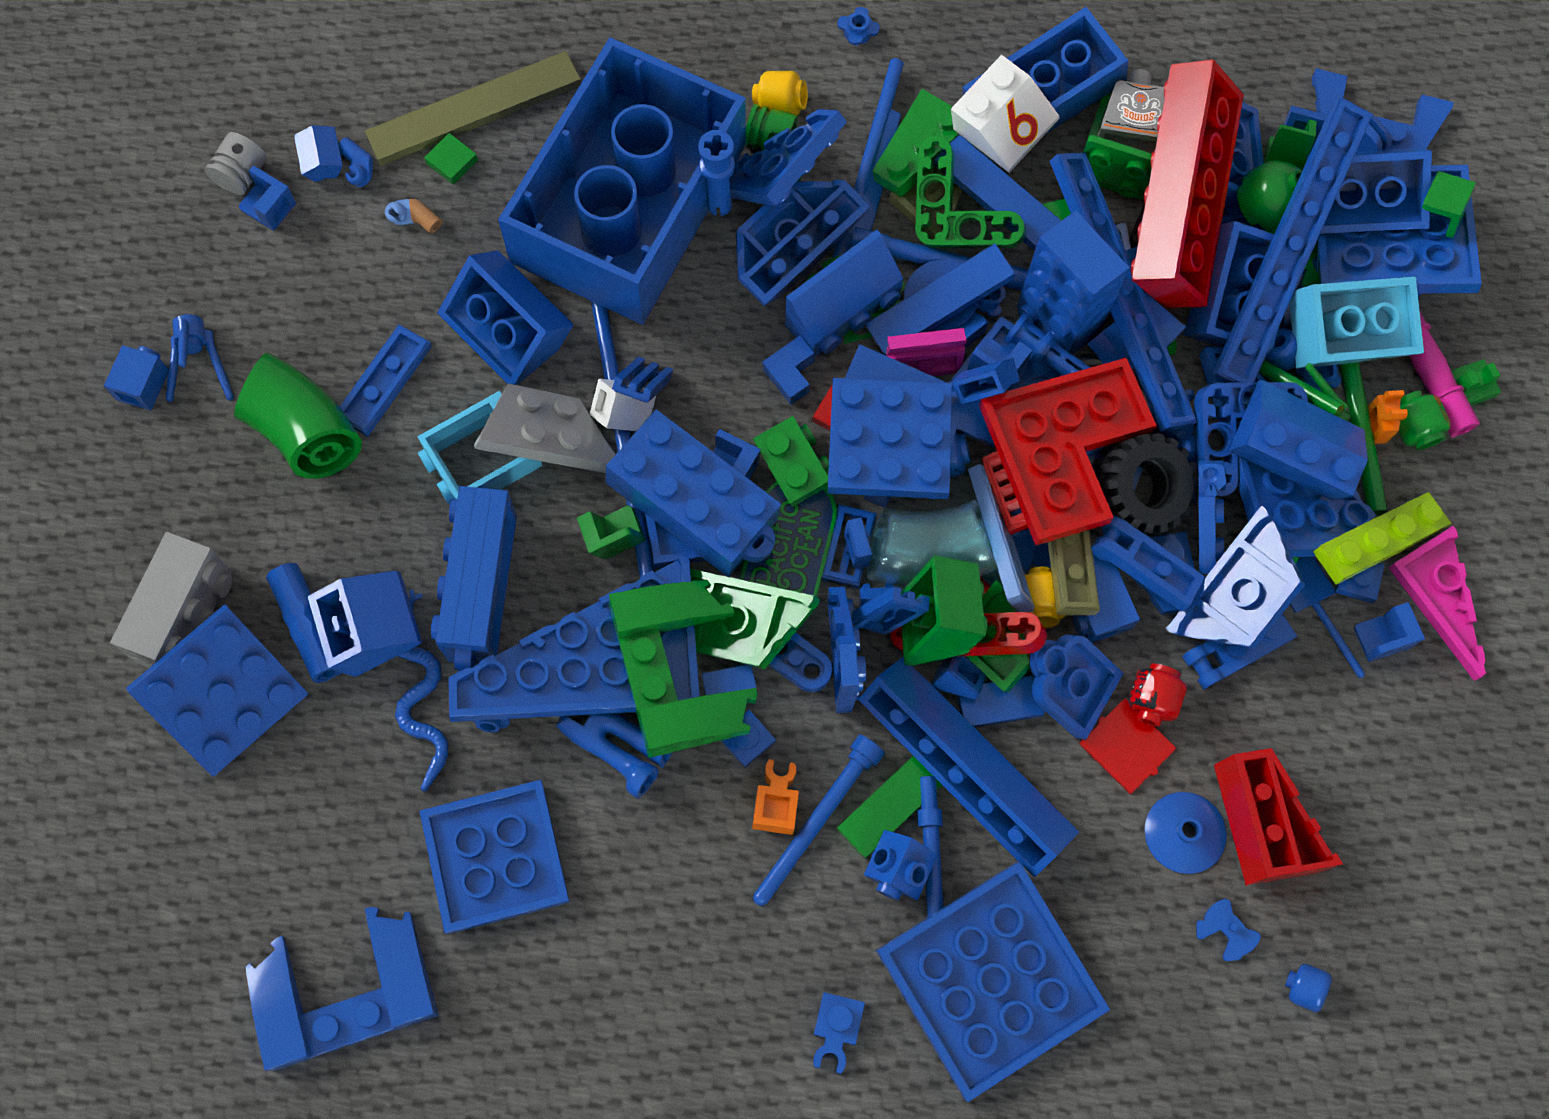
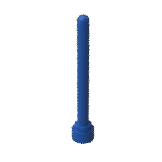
M861 734L857 736L849 747L852 751L848 756L850 759L849 763L753 895L755 904L764 906L770 901L862 771H868L871 766L876 767L885 752L876 743Z

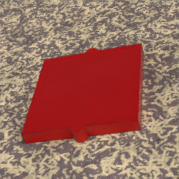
M1125 698L1106 717H1099L1097 720L1098 725L1090 732L1087 739L1082 740L1079 745L1129 794H1132L1149 775L1155 776L1158 773L1157 767L1176 747L1154 726L1137 720L1138 712L1129 706L1128 700Z

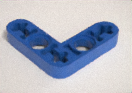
M1257 382L1215 383L1202 387L1195 395L1197 478H1199V461H1210V459L1224 457L1226 484L1218 491L1216 497L1230 495L1238 485V455L1229 452V449L1237 432L1236 420H1242L1246 411L1243 404V396L1247 391L1254 392ZM1267 382L1308 402L1305 390L1297 383ZM1214 396L1216 399H1221V406L1215 407V405L1209 404L1208 397ZM1222 418L1223 422L1208 424V419ZM1212 430H1218L1224 437V446L1219 452L1214 451L1208 444V435Z

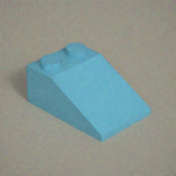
M1416 277L1314 284L1295 290L1289 302L1292 333L1297 343L1296 369L1306 368L1308 363L1313 364L1314 367L1424 353Z

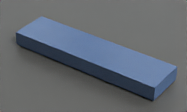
M978 464L969 468L968 471L1007 600L1017 612L1030 613L1034 611L1035 606L1013 535H1010L1007 530L985 468Z

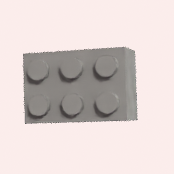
M165 532L110 644L136 663L150 668L214 614L213 610L219 598H224L231 588L232 570L211 548Z

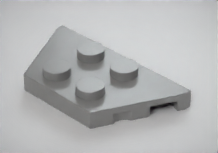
M508 384L502 392L481 434L474 443L475 449L601 473H606V465L615 456V453L579 398Z

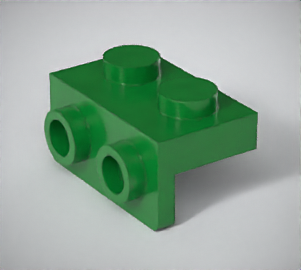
M791 416L753 438L755 445L760 449L762 457L791 507L823 489H828L829 461L825 455L819 459L816 456L812 446L817 444L806 423L799 426L794 416Z

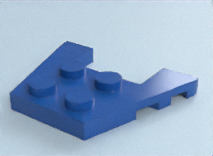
M1315 69L1311 80L1312 86L1315 87L1317 99L1315 104L1318 113L1328 115L1333 101L1339 97L1343 98L1348 76ZM1421 95L1417 101L1413 125L1375 116L1392 135V144L1388 150L1426 149L1453 108L1454 102Z

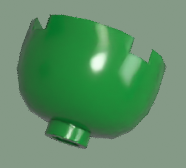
M1273 160L1263 163L1246 173L1241 178L1243 180L1242 186L1237 189L1236 195L1240 210L1246 220L1252 226L1258 223L1267 230L1266 232L1275 234L1303 170L1288 161Z

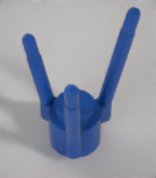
M184 314L175 317L172 320L173 336L170 338L171 355L166 386V401L172 402L174 399L178 364L180 367H185L187 364V354L199 353L203 345L207 348L227 400H233L234 395L214 344L213 331L204 330V320L197 315Z

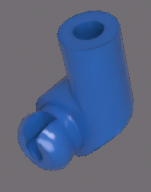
M345 137L338 143L340 154L351 162L349 166L350 171L349 173L346 172V179L356 187H363L372 179L373 157L350 138Z

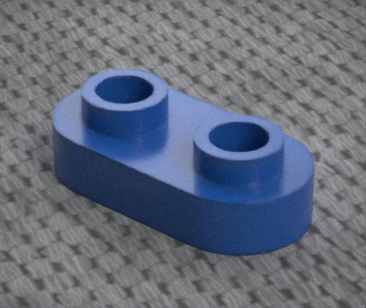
M795 633L785 645L787 647L786 653L776 655L769 666L803 691H820L830 682L832 675L831 661L826 654ZM809 666L816 667L819 671V675L814 679H810L804 674V670Z

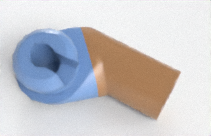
M417 199L398 200L389 203L385 208L386 218L396 225L418 223L427 232L434 234L443 224L441 218Z

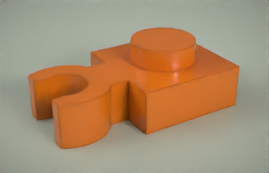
M1404 390L1386 391L1384 395H1377L1369 404L1368 410L1375 444H1386L1399 431L1400 420H1404L1407 417V409H1400V400L1404 396Z
M769 759L764 771V778L769 786L758 785L752 829L793 835L799 791L787 788L794 781L796 765L790 762L788 774L777 776L773 771L774 760Z

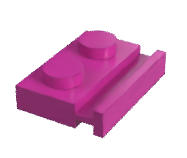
M964 328L887 337L888 347L886 356L931 376L956 374L964 364V344L967 342Z

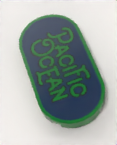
M777 481L765 491L781 503L778 519L771 527L775 534V545L771 554L763 559V561L756 563L745 560L740 580L818 596L837 517L836 504L833 496L827 493L828 489H823L793 507L790 506ZM761 539L754 549L758 548L764 540Z

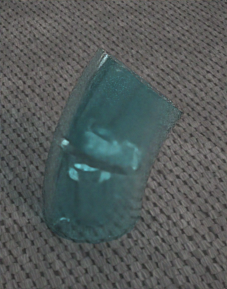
M975 499L960 505L927 511L898 510L885 507L876 521L869 545L872 556L869 566H867V576L871 581L908 585L934 555L977 563L979 565L980 577L998 571L981 511Z

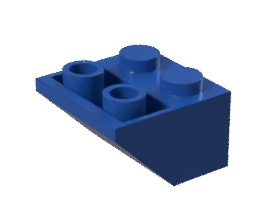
M397 570L342 578L308 596L328 669L357 677L422 644L401 572Z

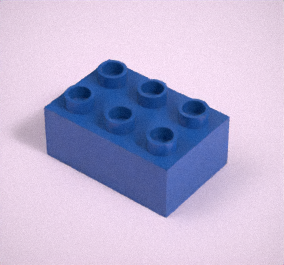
M609 37L498 219L509 261L523 270L644 325L709 211L707 178L700 171L699 140L706 132L711 130L726 132L733 140L734 152L732 156L734 164H736L746 146V98Z

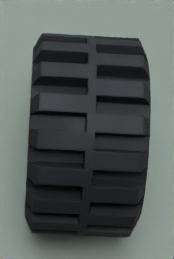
M1162 434L1133 436L1110 446H1105L1100 451L1103 457L1095 458L1092 467L1096 469L1095 475L1112 515L1120 517L1142 533H1161L1168 531V528H1175L1180 525V518L1188 517L1192 511L1188 507L1189 503H1196L1198 497L1197 494L1193 493V489L1199 486V478H1194L1192 472L1197 467L1194 461L1188 462L1187 457L1190 453L1185 447L1177 448L1178 441L1173 438L1165 439ZM1140 464H1143L1148 469L1153 480L1152 495L1145 505L1138 500L1133 489L1134 473Z

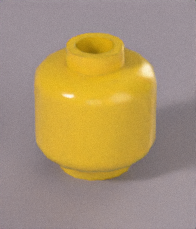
M766 71L760 77L759 83L753 85L752 101L753 104H759L760 109L766 106L769 107V111L776 109L799 115L801 109H805L807 106V84L805 80H801L796 71Z
M1044 566L1034 567L1029 570V574L1025 575L1035 606L1034 611L1030 613L1036 615L1045 628H1051L1058 625L1060 620L1066 615H1057L1051 568Z

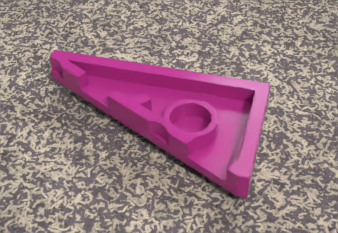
M1452 526L1395 562L1389 569L1464 669L1476 681L1487 674L1484 668L1486 660L1483 646H1478L1473 626L1477 619L1471 592L1465 582L1467 576L1465 565L1459 562L1455 540L1458 538V533L1455 527Z

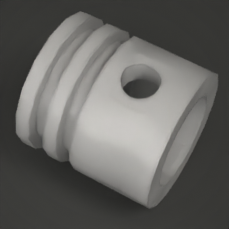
M229 132L204 171L221 188L242 196L253 181L248 171L252 166L261 170L267 160V155L252 140L241 134Z

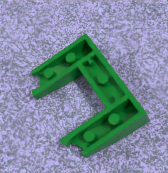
M708 580L669 583L609 594V608L648 758L749 734L751 726L742 722L746 703H756V688L705 695L679 701L677 699L660 633L734 616V609L728 602L721 606L707 589L710 588L711 583Z

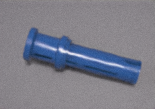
M711 130L706 132L698 143L701 156L700 171L707 178L709 211L713 215H717V207H719L720 216H724L732 208L729 177L735 169L732 156L734 144L731 136L726 132Z
M1025 313L1021 315L1004 339L1006 344L1013 343L1017 345L1020 341L1032 349L1030 361L1034 364L1035 362L1039 364L1042 361L1061 376L1090 368L1083 361L1055 343L1057 338L1054 337L1053 333L1049 332L1046 334L1029 322V316Z

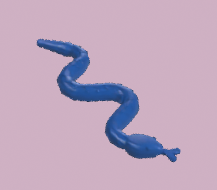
M411 589L409 590V601L413 610L414 602L421 599L423 595L421 593L415 595L414 590ZM414 647L398 655V657L421 664L425 668L426 675L422 681L409 689L397 702L395 718L402 731L412 737L428 740L436 748V754L431 760V764L423 779V784L420 787L422 791L426 792L446 763L449 743L441 730L432 725L418 722L411 716L412 707L434 691L442 677L441 664L431 651Z

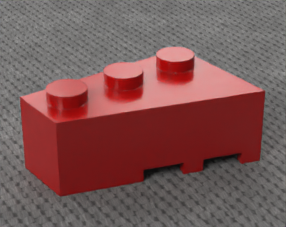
M1272 748L1233 754L1214 764L1246 886L1320 873L1343 865L1337 853H1331L1318 832L1321 830V827L1315 817L1310 819L1297 798L1300 793Z

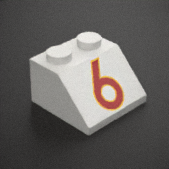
M1003 55L988 68L951 108L953 130L1009 173L1059 120L1058 113L1033 79Z

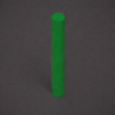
M1264 359L1259 370L1263 377L1272 382L1297 383L1305 390L1308 403L1337 417L1341 415L1344 410V404Z

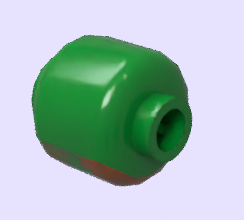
M1418 390L1401 398L1400 409H1407L1408 414L1404 420H1400L1398 434L1406 446H1415L1417 450H1423L1446 440L1445 433L1451 428V421L1441 399L1437 395H1423L1422 391Z

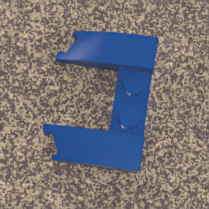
M365 908L382 988L305 1014L303 1013L284 936L276 938L271 943L275 950L256 968L252 963L246 966L251 1008L265 1071H276L439 1016L410 912H404L403 919L397 920L378 917L379 908Z

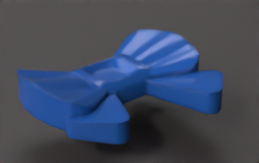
M1222 899L1212 904L1203 917L1204 921L1198 920L1196 922V936L1199 940L1219 930L1229 939L1222 956L1224 961L1241 960L1242 956L1251 952L1261 939L1260 933L1245 928L1244 924L1233 915L1231 902L1228 899Z

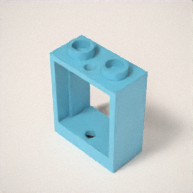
M500 391L417 436L423 448L417 454L429 473L436 470L442 481L436 485L448 504L451 503L452 499H458L459 486L438 452L483 428L501 396ZM518 457L467 487L501 490L543 465L541 461Z

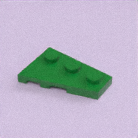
M921 89L872 171L874 181L899 197L908 192L917 183L918 152L922 142L932 136H941L951 143L960 135L953 130L951 108L953 106ZM935 146L934 152L927 154V157H930L933 162L942 152L940 146Z

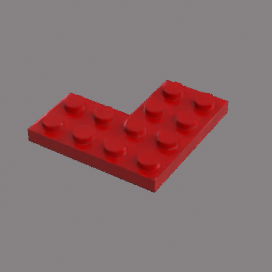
M1127 358L981 399L979 403V408L1035 545L1110 524L1114 517L1086 451L1121 442L1133 436L1152 433L1157 426Z

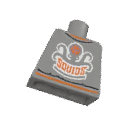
M1142 69L1134 70L1129 75V82L1120 80L1115 83L1097 135L1098 137L1148 153L1155 151L1158 138L1157 122L1159 116L1162 115L1165 97L1164 87L1151 85L1152 75L1150 72Z

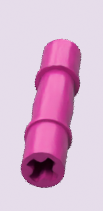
M1420 311L1424 353L1410 355L1409 357L1429 394H1435L1441 399L1451 421V428L1448 430V433L1453 438L1473 430L1480 425V422L1463 392L1464 387L1457 385L1445 356L1429 332L1431 326L1429 323H1426Z

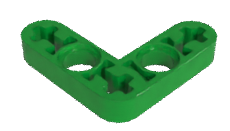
M932 136L924 140L918 152L915 229L919 240L932 248H988L993 244H996L998 248H1012L1021 244L1026 236V224L1021 216L1015 212L952 211L954 150L948 140L941 136ZM938 145L946 153V156L939 157L938 169L941 173L946 171V176L935 174L934 162L930 157H927V154L934 152L935 146ZM926 171L932 172L934 174L926 175ZM934 182L943 184L945 186L944 197L938 202H929L925 198V191L928 185ZM925 208L934 211L945 209L944 214L936 212V222L943 228V231L936 233L935 239H931L930 235L924 232V229L931 227L932 215L929 212L924 213ZM971 219L977 220L981 224L979 236L972 240L964 239L960 231L963 223ZM987 219H993L991 223L993 227H1005L1006 221L1012 220L1013 225L1019 227L1018 232H1012L1011 239H1005L1002 232H991L993 239L987 240L989 233Z

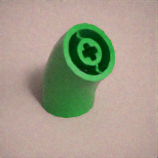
M268 352L260 357L239 394L234 410L235 419L251 427L270 441L282 453L297 476L305 479H320L334 475L348 467L360 453L362 440L345 413L319 385L289 363Z

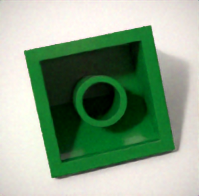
M934 555L901 592V595L907 591L914 592L915 599L922 595L929 597V611L901 626L904 665L914 666L967 654L986 635L987 618L984 616L982 603L984 586L983 582L980 581L979 565L977 563Z

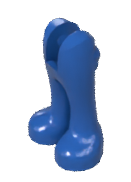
M619 713L589 714L588 716L590 717L584 726L567 716H560L556 727L573 743L602 759L621 773L626 779V790L630 795L640 799L649 790L659 774L658 768L622 750L606 738L607 734H612L648 758L640 727L625 719ZM673 752L648 759L663 768Z

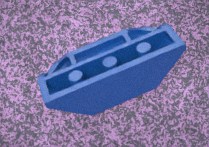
M833 180V182H796L791 187V194L786 200L776 206L763 205L736 230L737 279L764 307L788 291L831 251L870 209V205L845 180Z

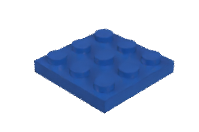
M833 378L827 493L948 499L950 490L952 383Z
M226 604L126 687L128 693L212 777L219 773L308 695V692Z
M542 780L419 811L445 934L449 935L570 903Z

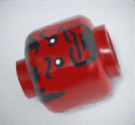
M1152 663L1149 668H1144L1137 672L1128 697L1129 706L1138 712L1137 720L1151 726L1160 727L1162 721H1174L1178 718L1187 692V685L1180 679L1181 673L1165 665Z

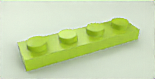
M1427 492L1320 545L1313 553L1337 585L1441 532L1452 523L1431 494Z

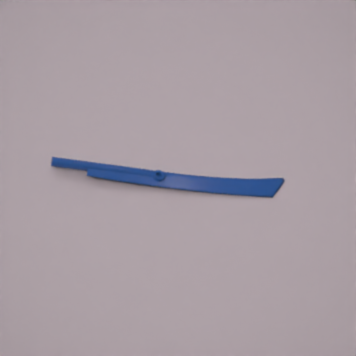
M893 58L890 60L854 186V190L870 205V209L836 245L832 258L842 255L850 249L855 227L872 230L883 191V186L874 181L872 171L897 131L901 113L891 110L904 62L900 59Z

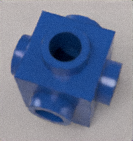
M884 830L864 876L878 884L876 891L890 899L899 901L902 895L918 901L938 854L911 837Z

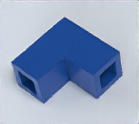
M800 335L762 362L763 371L790 405L810 393V384L800 371L815 362V355Z
M741 665L702 673L705 695L756 688L752 666Z

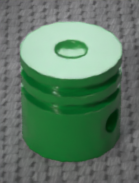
M754 104L746 124L745 147L749 148L752 145L754 150L761 148V151L765 150V141L787 128L791 131L797 128L798 115L776 109L769 111V107L766 106L760 109L759 104Z

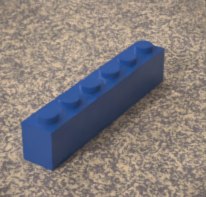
M904 657L879 674L858 699L1018 862H1021L1022 866L1034 878L1079 833L913 666L904 665Z

